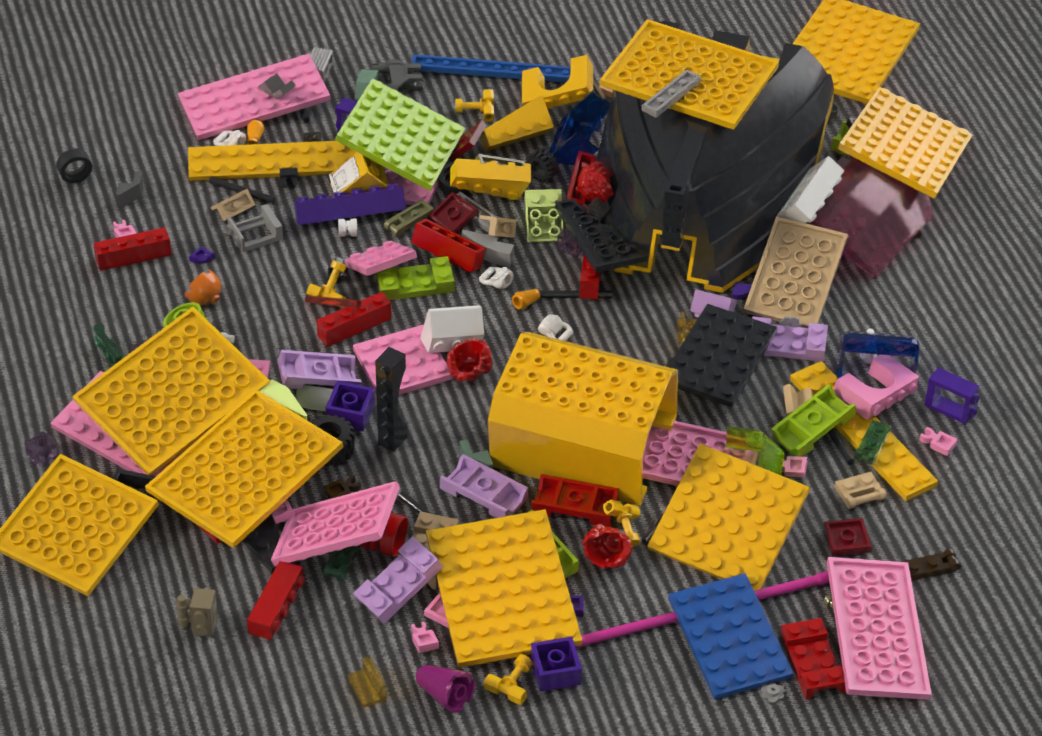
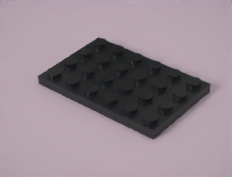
M707 304L668 366L678 370V389L733 407L777 333V326Z

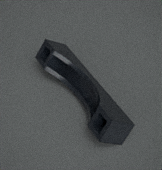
M388 347L375 360L378 444L395 452L408 438L407 424L401 420L398 412V395L406 369V354Z

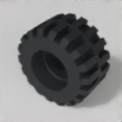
M338 415L319 416L317 420L313 419L311 421L315 426L343 442V448L325 464L326 467H330V465L338 466L339 463L343 464L346 462L345 460L351 458V455L354 454L355 443L354 428L349 421H346L343 417L339 418Z

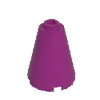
M423 665L416 672L417 684L445 709L453 713L464 709L461 706L465 702L469 703L475 690V680L471 678L472 674L466 671Z

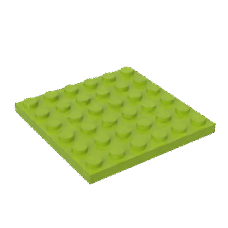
M372 78L336 135L335 140L431 191L465 128Z

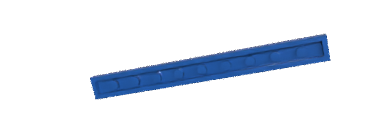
M413 54L412 63H420V72L522 80V71L539 67L545 77V81L564 83L568 81L571 74V67L416 54Z

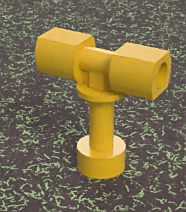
M483 90V99H480V102H462V99H455L456 113H463V109H480V113L483 112L484 121H494L493 90Z
M333 260L330 266L333 268L327 285L323 284L322 287L310 284L306 294L320 300L324 298L330 304L342 308L346 297L337 294L334 285L339 273H344L347 265Z
M609 500L604 503V512L610 516H617L616 520L622 523L625 534L632 541V547L637 546L641 541L638 533H633L629 520H634L640 516L639 507L629 503L623 506L620 501Z
M520 654L514 661L516 667L510 676H504L501 679L493 674H488L483 682L484 689L495 694L502 692L507 695L508 700L518 705H522L526 700L527 690L519 687L516 681L522 672H528L533 665L532 660L528 656Z

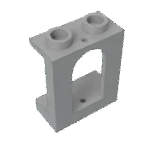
M268 204L261 206L262 215L238 223H234L230 216L227 217L228 225H226V230L229 235H232L235 245L239 246L242 252L283 240L282 225ZM264 225L271 232V235L249 242H244V237L241 234Z

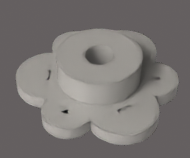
M785 316L784 319L779 321V325L801 327L797 317Z
M774 682L769 685H762V698L768 699L770 703H776L784 698L783 693L785 689Z

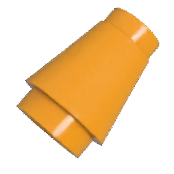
M252 120L247 125L248 145L258 144L265 130L261 121Z
M537 289L516 292L512 297L513 305L517 309H525L540 299V292Z

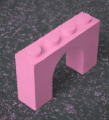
M883 352L872 359L868 374L887 388L877 389L869 387L850 373H847L836 380L833 390L837 397L847 405L854 403L856 405V412L868 420L874 415L877 416L884 409H889L894 403L902 401L909 394H914L918 388L919 376Z

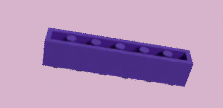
M394 183L388 184L387 188L373 186L369 187V190L366 191L353 189L351 190L352 193L346 194L344 191L334 192L332 196L318 194L316 198L311 199L308 196L299 197L297 201H294L296 223L302 225L404 210L406 207L403 187Z

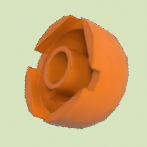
M210 269L208 274L203 272L191 282L189 293L185 291V297L191 302L198 303L200 307L208 306L209 304L214 305L220 299L219 294L221 293L222 284L218 276Z

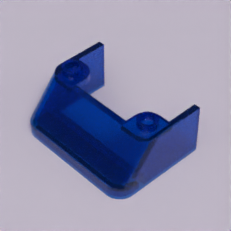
M594 90L566 113L560 121L549 149V153L554 154L553 158H557L556 163L574 165L579 151L594 155L599 150L589 140L592 133L598 132L603 126L601 122L608 114L611 103Z
M846 331L841 335L838 378L842 377L845 352L911 357V371L916 374L920 344L915 337L909 335Z

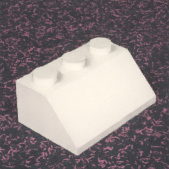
M478 305L428 309L420 337L427 352H448L453 347H456L457 343L461 344L465 340L471 341L474 338H477L478 341H483L482 307Z

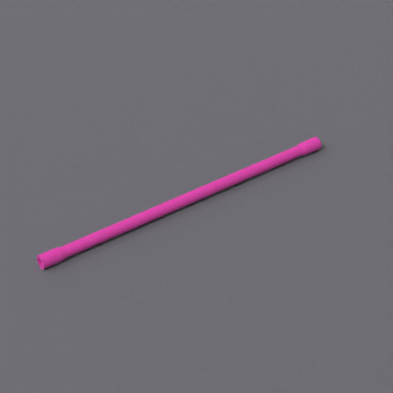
M828 571L755 590L754 592L758 600L816 585L830 583ZM674 612L581 635L582 645L575 647L577 649L592 643L677 622L678 619Z

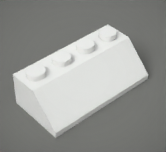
M829 156L811 167L777 216L802 223H811L817 216L815 214L816 211H819L824 206L825 198H828L834 190L832 188L842 180L840 176L844 170Z

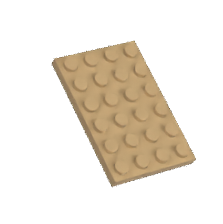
M776 216L744 306V313L770 318L778 322L784 319L785 316L797 317L802 328H809V323L818 324L848 234Z

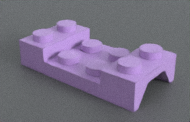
M752 317L753 319L771 324L770 318ZM809 323V328L771 324L777 326V333L764 355L824 362L828 325Z
M281 350L277 362L282 384L288 388L302 389L304 384L335 386L337 381L361 385V379H356L354 373L355 355Z
M464 454L461 455L457 468L447 478L443 475L440 477V489L455 497L462 494L489 509V515L495 518L513 515L528 499V487Z
M413 536L398 550L400 555L372 582L367 579L353 593L356 599L372 611L383 624L443 568L439 559Z

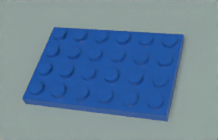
M746 573L668 595V600L714 700L762 687L765 684L769 685L772 682L776 683L793 678V671Z

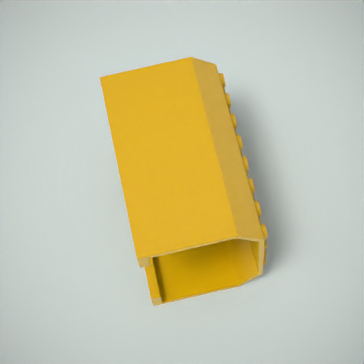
M531 332L521 333L494 391L489 412V451L493 467L540 479V475L545 474L619 488V501L641 506L647 492V486L642 485V470L648 433L651 426L672 430L677 417L678 370Z

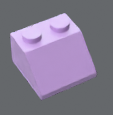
M695 290L690 311L695 312V317H699L705 306L710 304L733 312L738 300Z

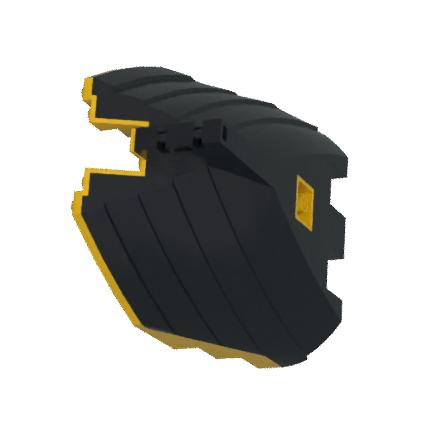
M668 21L659 22L661 24L676 29H680L679 23H673ZM715 30L712 40L749 52L750 36ZM785 43L780 59L767 57L779 61V67L734 130L670 108L655 118L641 110L646 100L613 90L601 144L595 161L602 162L611 173L610 184L614 195L609 197L607 202H600L599 204L591 202L593 214L599 218L601 224H607L623 236L626 243L636 246L638 252H644L648 255V262L613 269L615 272L632 275L633 271L637 270L651 273L660 234L662 235L661 248L680 251L683 239L693 241L687 280L705 284V290L723 293L735 285V282H739L759 267L776 216L808 170L819 161L824 144L825 129L832 110L834 85L831 74L826 73L820 62L804 46Z

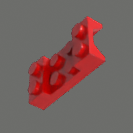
M541 474L535 500L531 502V510L539 511L546 509L548 517H551L552 512L590 519V525L602 524L605 527H610L613 516L607 515L604 512L603 504L609 500L618 501L619 488Z
M822 618L781 625L780 637L805 700L810 699L818 690L833 687L837 688L841 693L846 692L843 669L841 665L838 666L827 640L828 633Z

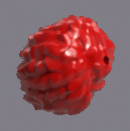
M591 162L583 167L577 180L578 188L583 196L589 201L599 204L600 202H607L609 197L614 195L610 184L611 173L602 162Z
M477 338L471 339V341L465 340L461 344L457 343L456 347H453L447 354L446 363L450 369L449 373L453 374L452 376L458 381H476L483 373L488 374L492 368L490 346H488L486 341H478Z
M602 524L595 525L584 536L582 542L587 559L591 560V564L602 569L609 567L620 568L626 564V561L632 554V541L629 539V536L621 533L617 528L605 527Z

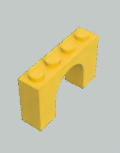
M583 55L571 58L570 77L563 86L555 90H545V77L539 67L522 71L523 106L540 95L543 96L547 109L593 98V64L589 57Z

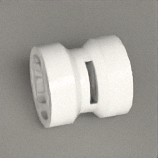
M338 219L339 237H345L346 235L357 237V219H350L349 221Z

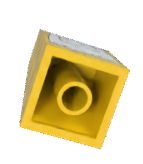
M358 152L329 174L333 192L344 191L346 194L352 193L351 190L353 189L366 191L369 190V187L373 186L387 188L389 184L384 166Z

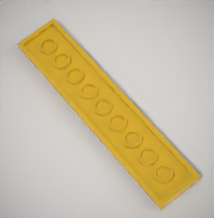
M338 141L188 147L189 181L209 180L210 177L218 179L280 177L279 169L297 168L298 176L329 175L354 155L356 151Z
M822 361L790 375V381L800 391L811 388L813 396L828 384L834 389L836 380L839 379ZM856 412L857 415L843 426L841 424L835 426L845 439L905 501L938 486V480L875 415L867 420Z

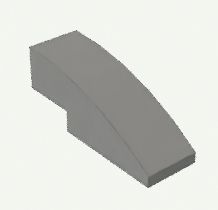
M467 230L462 231V237L486 248L484 260L510 268L514 259V245L498 242V236Z

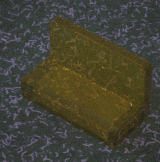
M371 657L362 658L363 669L348 674V680L362 707H367L387 700L386 685Z

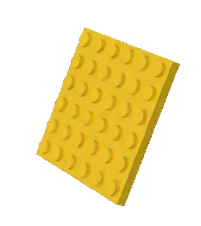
M700 443L647 547L651 551L721 580L746 573L753 590L762 589L810 491V487Z
M59 454L0 528V553L89 596L159 506L158 500Z

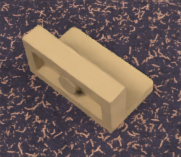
M245 189L212 206L211 209L217 208L223 221H225L228 216L233 217L256 204L248 189Z
M479 215V219L490 220L489 235L515 237L517 220Z
M791 384L783 386L786 414H791L813 396L812 389L807 388L796 392Z

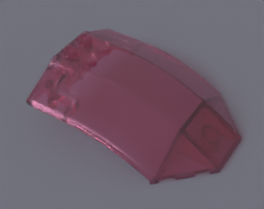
M846 154L836 162L844 170L840 176L842 180L832 188L834 190L828 198H825L824 206L819 211H816V218L811 223L807 222L806 224L848 234L842 254L876 279L905 245L934 217L930 196Z

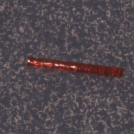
M310 295L305 297L307 303L354 308L361 307V301Z

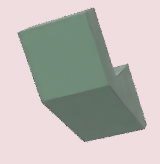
M361 69L356 81V101L360 99L372 78L378 81L379 70Z
M468 440L460 441V456L464 454L493 469V463L488 450L472 453Z

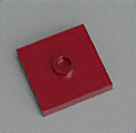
M482 120L459 138L449 159L455 161L475 146L486 127Z
M452 192L428 215V218L432 222L458 234L479 213V210Z
M863 518L823 523L832 557L872 553V545Z

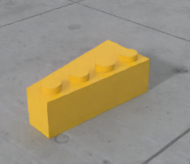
M540 95L484 129L479 137L484 152L549 133L554 126L543 96Z
M456 159L450 168V186L471 190L476 193L504 197L510 200H518L531 182V164L524 163V166H515L513 162H508V165H499L497 161H490L484 164L480 160Z

